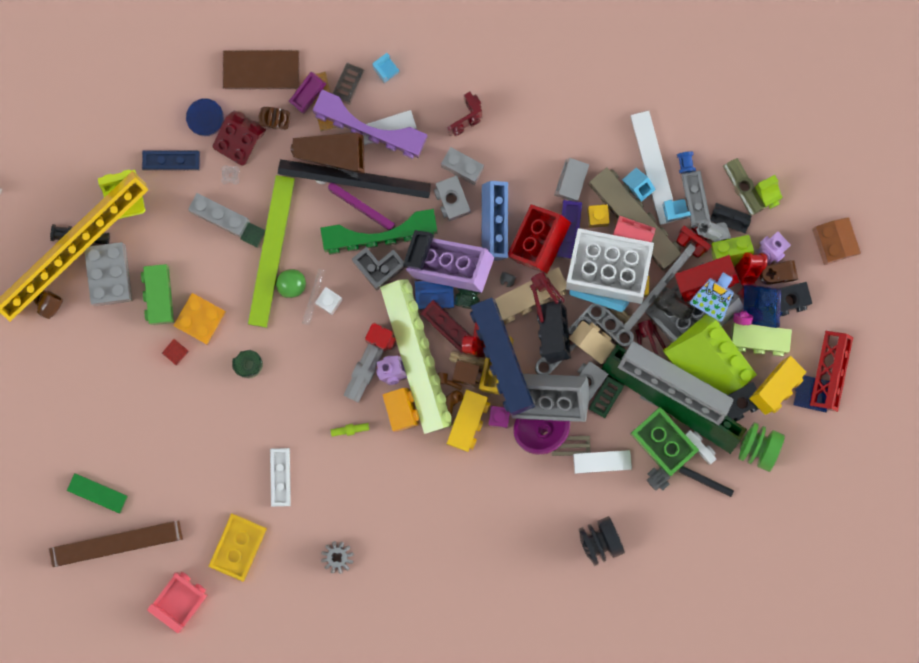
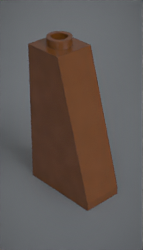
M360 133L293 138L291 153L294 158L356 173H365L364 135Z

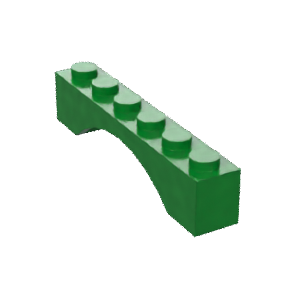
M434 209L414 212L400 226L382 233H358L341 225L320 228L323 248L325 252H329V255L338 254L343 249H347L348 252L357 251L361 246L375 248L380 243L393 245L398 240L411 242L415 230L430 232L433 235L438 234Z

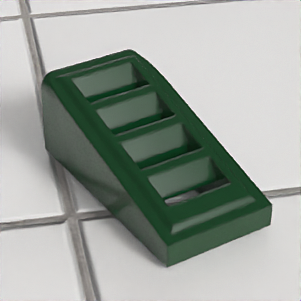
M608 374L588 409L606 418L624 388V384ZM610 382L611 384L617 386V390L608 386V383ZM606 389L614 395L612 397L603 391ZM600 396L609 400V404L599 399ZM596 403L606 407L605 411L597 407Z

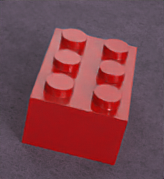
M531 204L509 249L508 257L518 264L548 274L571 222L561 214Z

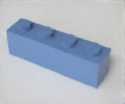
M489 181L482 184L481 247L486 248L493 255V261H501L508 258V182Z

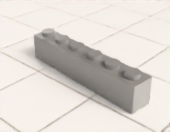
M633 341L617 367L717 425H720L726 417L734 400L725 393L720 392Z

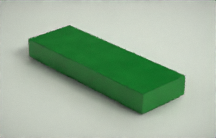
M74 473L67 489L70 493L119 514L128 498L123 493Z

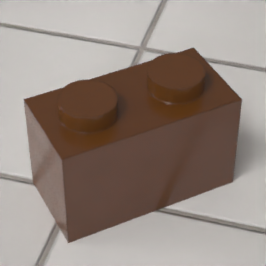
M457 360L452 381L475 387L476 383H480L482 371H479L480 366Z

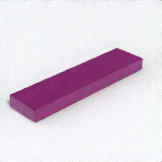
M329 184L328 190L388 231L395 228V223L336 184Z

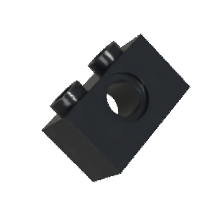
M807 282L771 290L766 293L771 315L778 314V317L789 315V311L795 309L796 312L808 310L807 306L813 304ZM787 296L792 297V299H793V304H792V305H789V304L786 302V297H787Z
M754 382L727 395L734 400L726 416L735 422L745 417L743 413L749 410L751 413L759 410L749 399L757 390ZM739 398H743L746 401L744 409L737 406Z

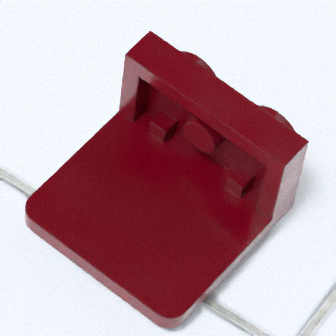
M471 91L464 94V103L471 113L447 127L450 136L454 135L456 137L462 134L467 126L471 125L473 127L481 122V101L476 94L472 95Z
M234 110L226 116L212 147L227 158L244 166L256 142L264 136L267 129L263 128L258 122L246 118L243 113Z

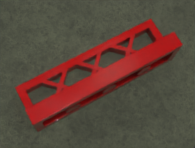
M825 330L810 406L838 412L853 342L852 336L846 333ZM830 336L839 337L838 344L831 348L829 345ZM832 354L834 363L827 367L825 359ZM828 372L830 382L824 386L821 378ZM824 391L827 396L825 404L817 403L818 395Z

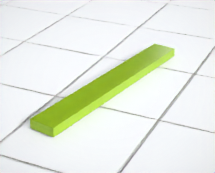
M279 175L275 177L248 325L268 327L295 178Z

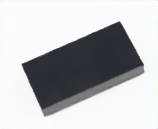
M414 231L403 263L405 268L423 270L434 237L432 233Z

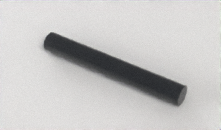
M684 466L680 467L679 473L729 497L733 495L734 490Z

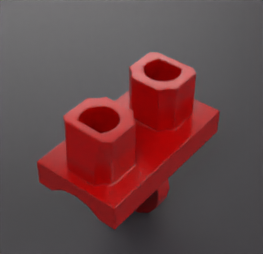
M684 225L679 231L680 235L676 243L684 248L690 240L695 244L694 247H696L692 255L699 258L704 252H708L711 245L698 235V227L691 228L693 230L691 231Z

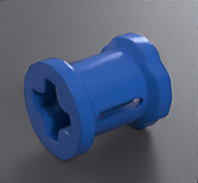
M692 151L677 154L681 168L679 174L696 171V167L693 166Z

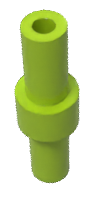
M352 423L346 424L345 427L330 429L332 437L345 434L350 436L355 435L356 432L370 430L369 423L353 425Z

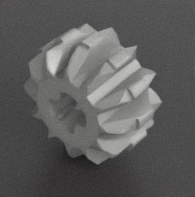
M333 541V549L330 545L325 546L329 553L322 551L321 554L327 556V558L321 559V562L328 561L324 568L328 569L330 566H333L331 573H335L336 567H338V572L341 574L343 572L341 566L349 570V566L345 563L353 564L354 561L348 559V557L353 556L354 553H346L351 548L349 545L342 549L344 542L341 541L339 548H337L336 541ZM334 553L342 554L343 557H340L342 558L341 562L333 561Z

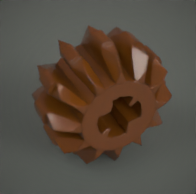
M262 107L258 116L261 126L280 130L288 129L291 120L288 110L274 107Z

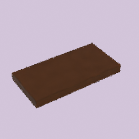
M299 50L223 51V89L299 88Z

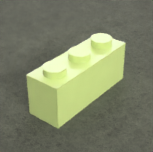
M734 323L732 324L731 340L740 352H746V349L754 350V354H765L766 351L773 352V356L784 357V354L790 352L792 329Z

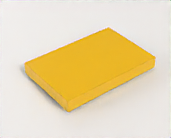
M231 513L208 567L244 582L267 528Z

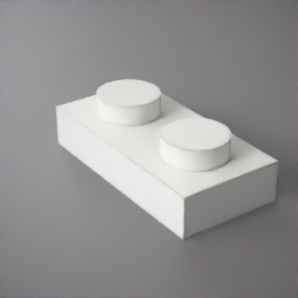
M690 430L685 434L699 449L698 453L709 465L716 460L714 456L716 454L709 445L705 447L701 442L703 440L696 431L692 432Z

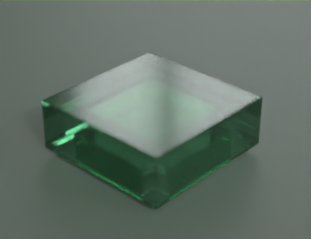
M248 222L240 240L258 248L265 230Z

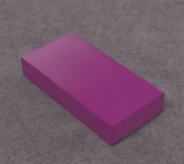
M311 71L288 102L305 114L327 83Z

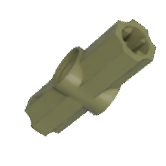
M733 159L723 165L735 188V193L741 198L750 216L765 209L766 207L754 188L753 181L746 174L739 159ZM746 183L749 186V190L742 191L739 184Z

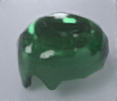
M253 350L240 351L232 360V369L238 376L244 379L256 377L263 368L262 358Z

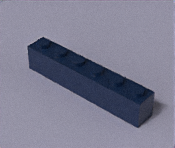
M491 297L472 305L470 315L473 322H477L479 328L476 330L480 341H484L485 347L483 351L486 358L491 360L490 370L493 376H497L499 383L496 386L500 395H504L505 401H503L506 412H510V414L515 416L535 408L496 300Z

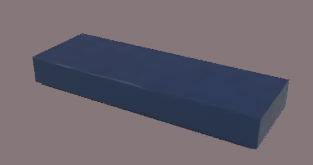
M142 151V170H200V151Z

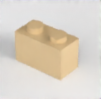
M582 321L569 337V340L602 364L615 348V345L610 342L612 338L605 332L600 334V328L592 322L588 325Z

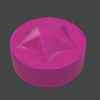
M746 311L734 313L733 321L739 325H751L753 316Z

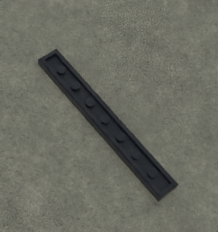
M280 159L277 173L279 175L422 198H429L431 183L369 173L361 174L338 168Z

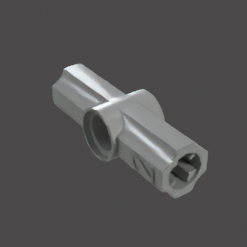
M368 344L360 362L358 361L353 370L352 379L346 388L344 396L359 403L366 386L370 384L375 374V368L382 356L383 350Z

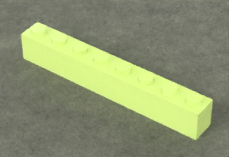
M403 279L381 286L382 296L424 434L453 426L451 422L452 417L446 405V397L440 386V377L435 369V360L431 356L429 341L424 333V324L418 313V304L414 300L412 285L408 279Z

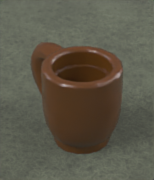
M43 290L33 301L37 305V313L44 318L50 319L59 310L63 299L50 291Z

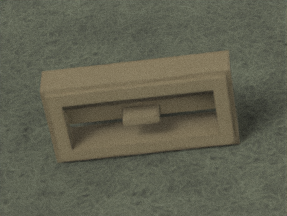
M567 436L566 440H586V444H562L559 447L586 448V451L556 452L554 450L552 451V456H573V454L591 453L590 436Z

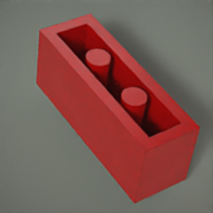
M730 255L675 274L680 293L685 302L691 301L710 278L718 281L723 272L733 278L727 288L740 283Z

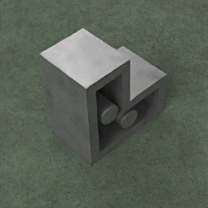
M367 247L352 258L353 263L377 291L405 268L403 266L404 261L394 249L380 261L374 257Z

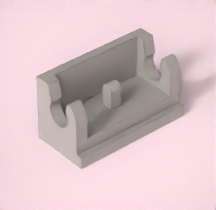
M572 158L566 159L554 196L570 201H578L589 164Z

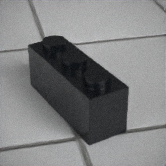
M558 300L557 304L553 301L540 305L544 320L542 323L537 313V320L540 324L538 336L541 340L539 351L541 357L545 358L549 364L571 358L567 308L560 300Z

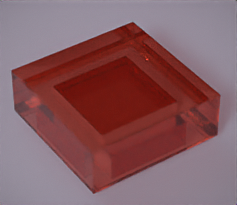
M173 339L162 354L177 366L189 351L176 339Z

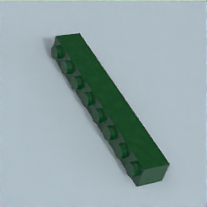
M618 344L601 368L604 372L651 403L661 407L662 410L729 454L733 452L747 431L745 427L728 416L723 419L720 425H717L617 368L626 350Z

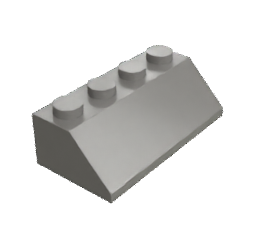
M523 374L535 408L515 416L511 414L512 418L586 421L590 394L587 376Z

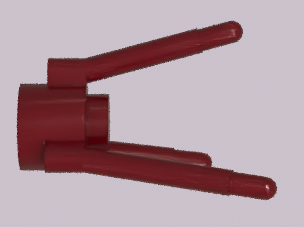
M544 272L534 275L531 278L533 284L530 285L541 323L544 320L537 290L539 292L547 290L556 304L559 302L556 296L562 303L565 302Z
M652 320L642 321L637 324L638 329L635 332L638 345L642 346L641 336L649 338L654 354L659 355L653 339L655 334L663 350L667 348Z

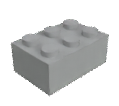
M120 242L88 247L84 252L91 305L103 306L132 302L126 245Z

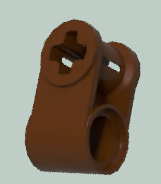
M795 260L766 266L759 275L760 281L765 285L798 280ZM768 271L769 274H773V277L771 279L770 276L766 277V273H768Z

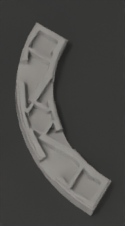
M691 243L623 326L627 331L632 329L695 251L696 247Z

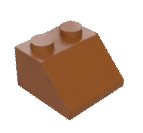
M849 217L827 222L812 229L824 265L861 254Z

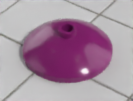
M516 418L513 429L514 437L518 445L528 453L537 455L550 453L559 448L566 440L570 431V421Z

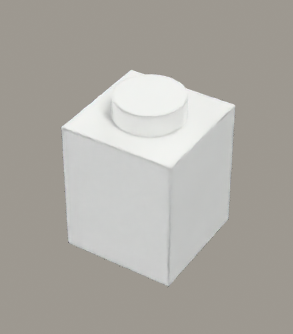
M325 287L315 304L333 315L343 299Z

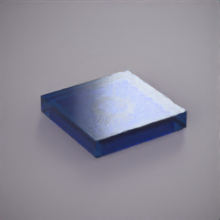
M750 284L744 285L743 311L753 316L752 324L772 328L780 327L781 289Z

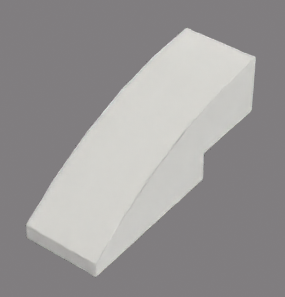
M630 450L573 454L574 474L632 470Z

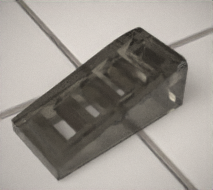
M346 63L333 94L339 96L342 102L350 105L364 69ZM348 69L357 72L358 75L355 76L347 73ZM345 77L354 79V83L345 80ZM345 83L352 86V88H346L342 84ZM343 90L345 92H348L349 94L347 96L342 93H339V91Z

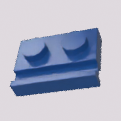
M415 281V300L418 304V310H423L433 299L443 309L454 308L453 287L427 281Z

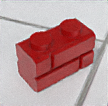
M376 323L371 324L365 336L368 344L377 346L384 352L388 351V349L392 350L396 342L392 331L386 328L383 329L382 326Z

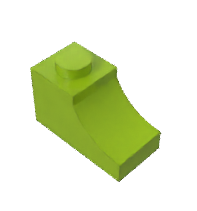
M776 175L759 182L754 187L764 206L770 209L780 205L779 201L783 198Z

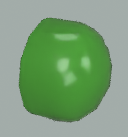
M288 269L277 277L275 285L277 292L283 297L295 298L305 291L306 280L299 270Z

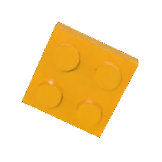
M192 293L173 326L208 345L226 311Z

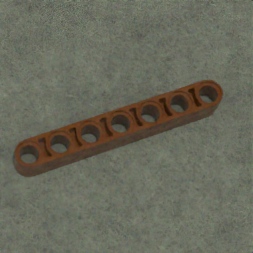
M173 521L49 548L52 567H58L183 540L180 521Z

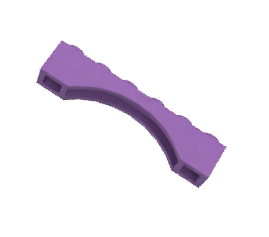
M321 90L313 108V113L316 114L315 117L324 122L330 120L334 126L340 129L344 127L351 129V133L357 132L365 135L369 141L375 144L379 142L386 144L385 147L395 152L396 149L400 150L404 156L411 159L414 157L419 158L427 140V134L411 127L399 130H383L368 126L350 114L339 96Z

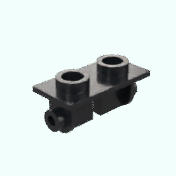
M716 203L710 220L714 223H726L728 228L746 234L752 216Z

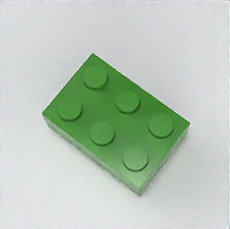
M661 407L655 410L630 433L669 476H672L699 451Z

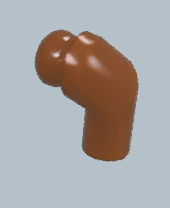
M457 390L452 391L446 396V405L451 416L453 406L463 399V394Z

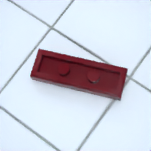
M433 299L420 314L462 353L464 336L472 335Z

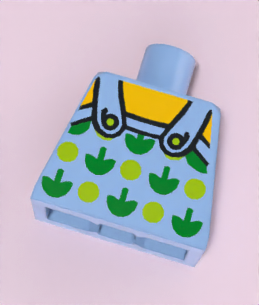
M724 272L718 281L710 278L691 299L690 304L722 322L734 291L727 288L733 278Z

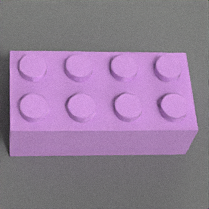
M433 238L423 270L407 268L406 271L417 280L482 293L494 257L486 248Z

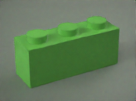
M167 264L144 266V272H141V281L145 283L146 290L143 291V301L147 302V310H144L145 320L149 321L150 325L174 323L169 266Z

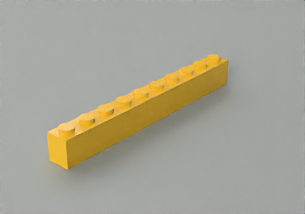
M134 171L128 174L0 296V314L9 322L14 319L148 191L147 184Z

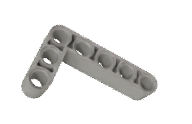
M595 303L591 304L568 329L569 335H572L580 321H585L588 325L592 322L623 348L628 347L634 338L633 333L630 330L627 331L623 327L624 324L606 307ZM598 307L601 310V316L594 317L591 314V309ZM612 320L615 323V329L608 330L605 327V322ZM622 333L627 334L629 342L622 343L619 335ZM576 344L570 345V352L577 346ZM541 357L535 365V371L537 374L549 375L562 361L549 364L545 358ZM547 363L549 371L546 373L540 372L539 364Z

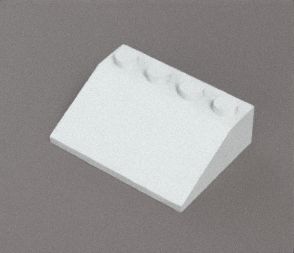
M578 228L566 289L642 304L654 243Z

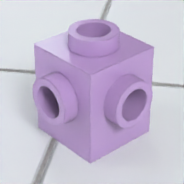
M777 232L771 238L766 236L759 243L761 247L756 252L758 254H766L767 264L770 265L773 261L778 263L786 256L783 252L791 245Z
M386 356L382 361L377 362V376L388 385L397 384L399 380L407 378L400 356Z

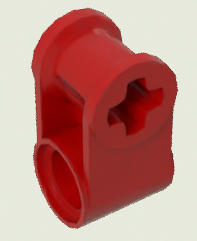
M750 252L744 253L739 263L735 266L742 286H749L756 282L767 266L766 254L759 253L754 255Z

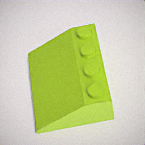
M708 314L704 315L663 350L672 364L726 395L741 389L757 376L718 321Z

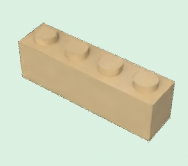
M559 267L545 274L561 296L567 294L566 281ZM532 281L494 299L505 325L514 321V316L520 313L524 316L532 312L531 308L536 306L533 292L530 288V285L533 284ZM537 290L540 305L549 303L548 299L551 296L547 290L543 292Z

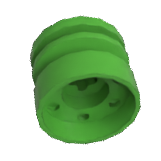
M753 422L743 437L738 459L744 461L749 454L747 463L751 464L757 457V467L770 472L779 456L785 435L772 430L768 437H766V427L762 426L757 433L759 424Z

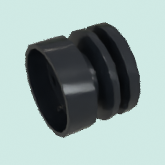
M609 516L597 521L599 529L597 531L594 530L591 524L587 525L590 532L588 535L583 527L579 529L582 547L594 566L599 564L597 555H600L602 561L605 562V552L607 551L613 558L625 553L620 537Z

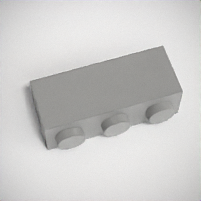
M196 193L188 209L190 213L242 238L250 223L248 218Z

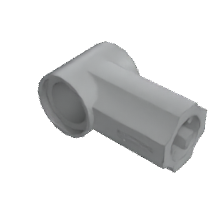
M707 220L699 222L697 228L698 235L714 242L731 239L726 223L715 224Z

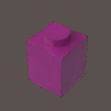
M491 406L488 426L507 429L510 412H506L504 407Z

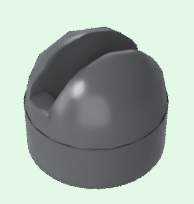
M502 272L500 283L504 285L506 281L508 282L507 287H511L517 277Z

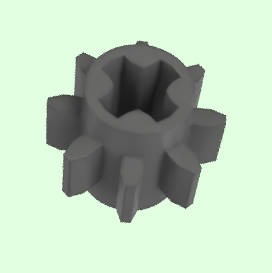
M654 467L647 473L649 478L646 481L655 491L659 488L664 490L670 485L667 482L670 476L661 467L658 470Z

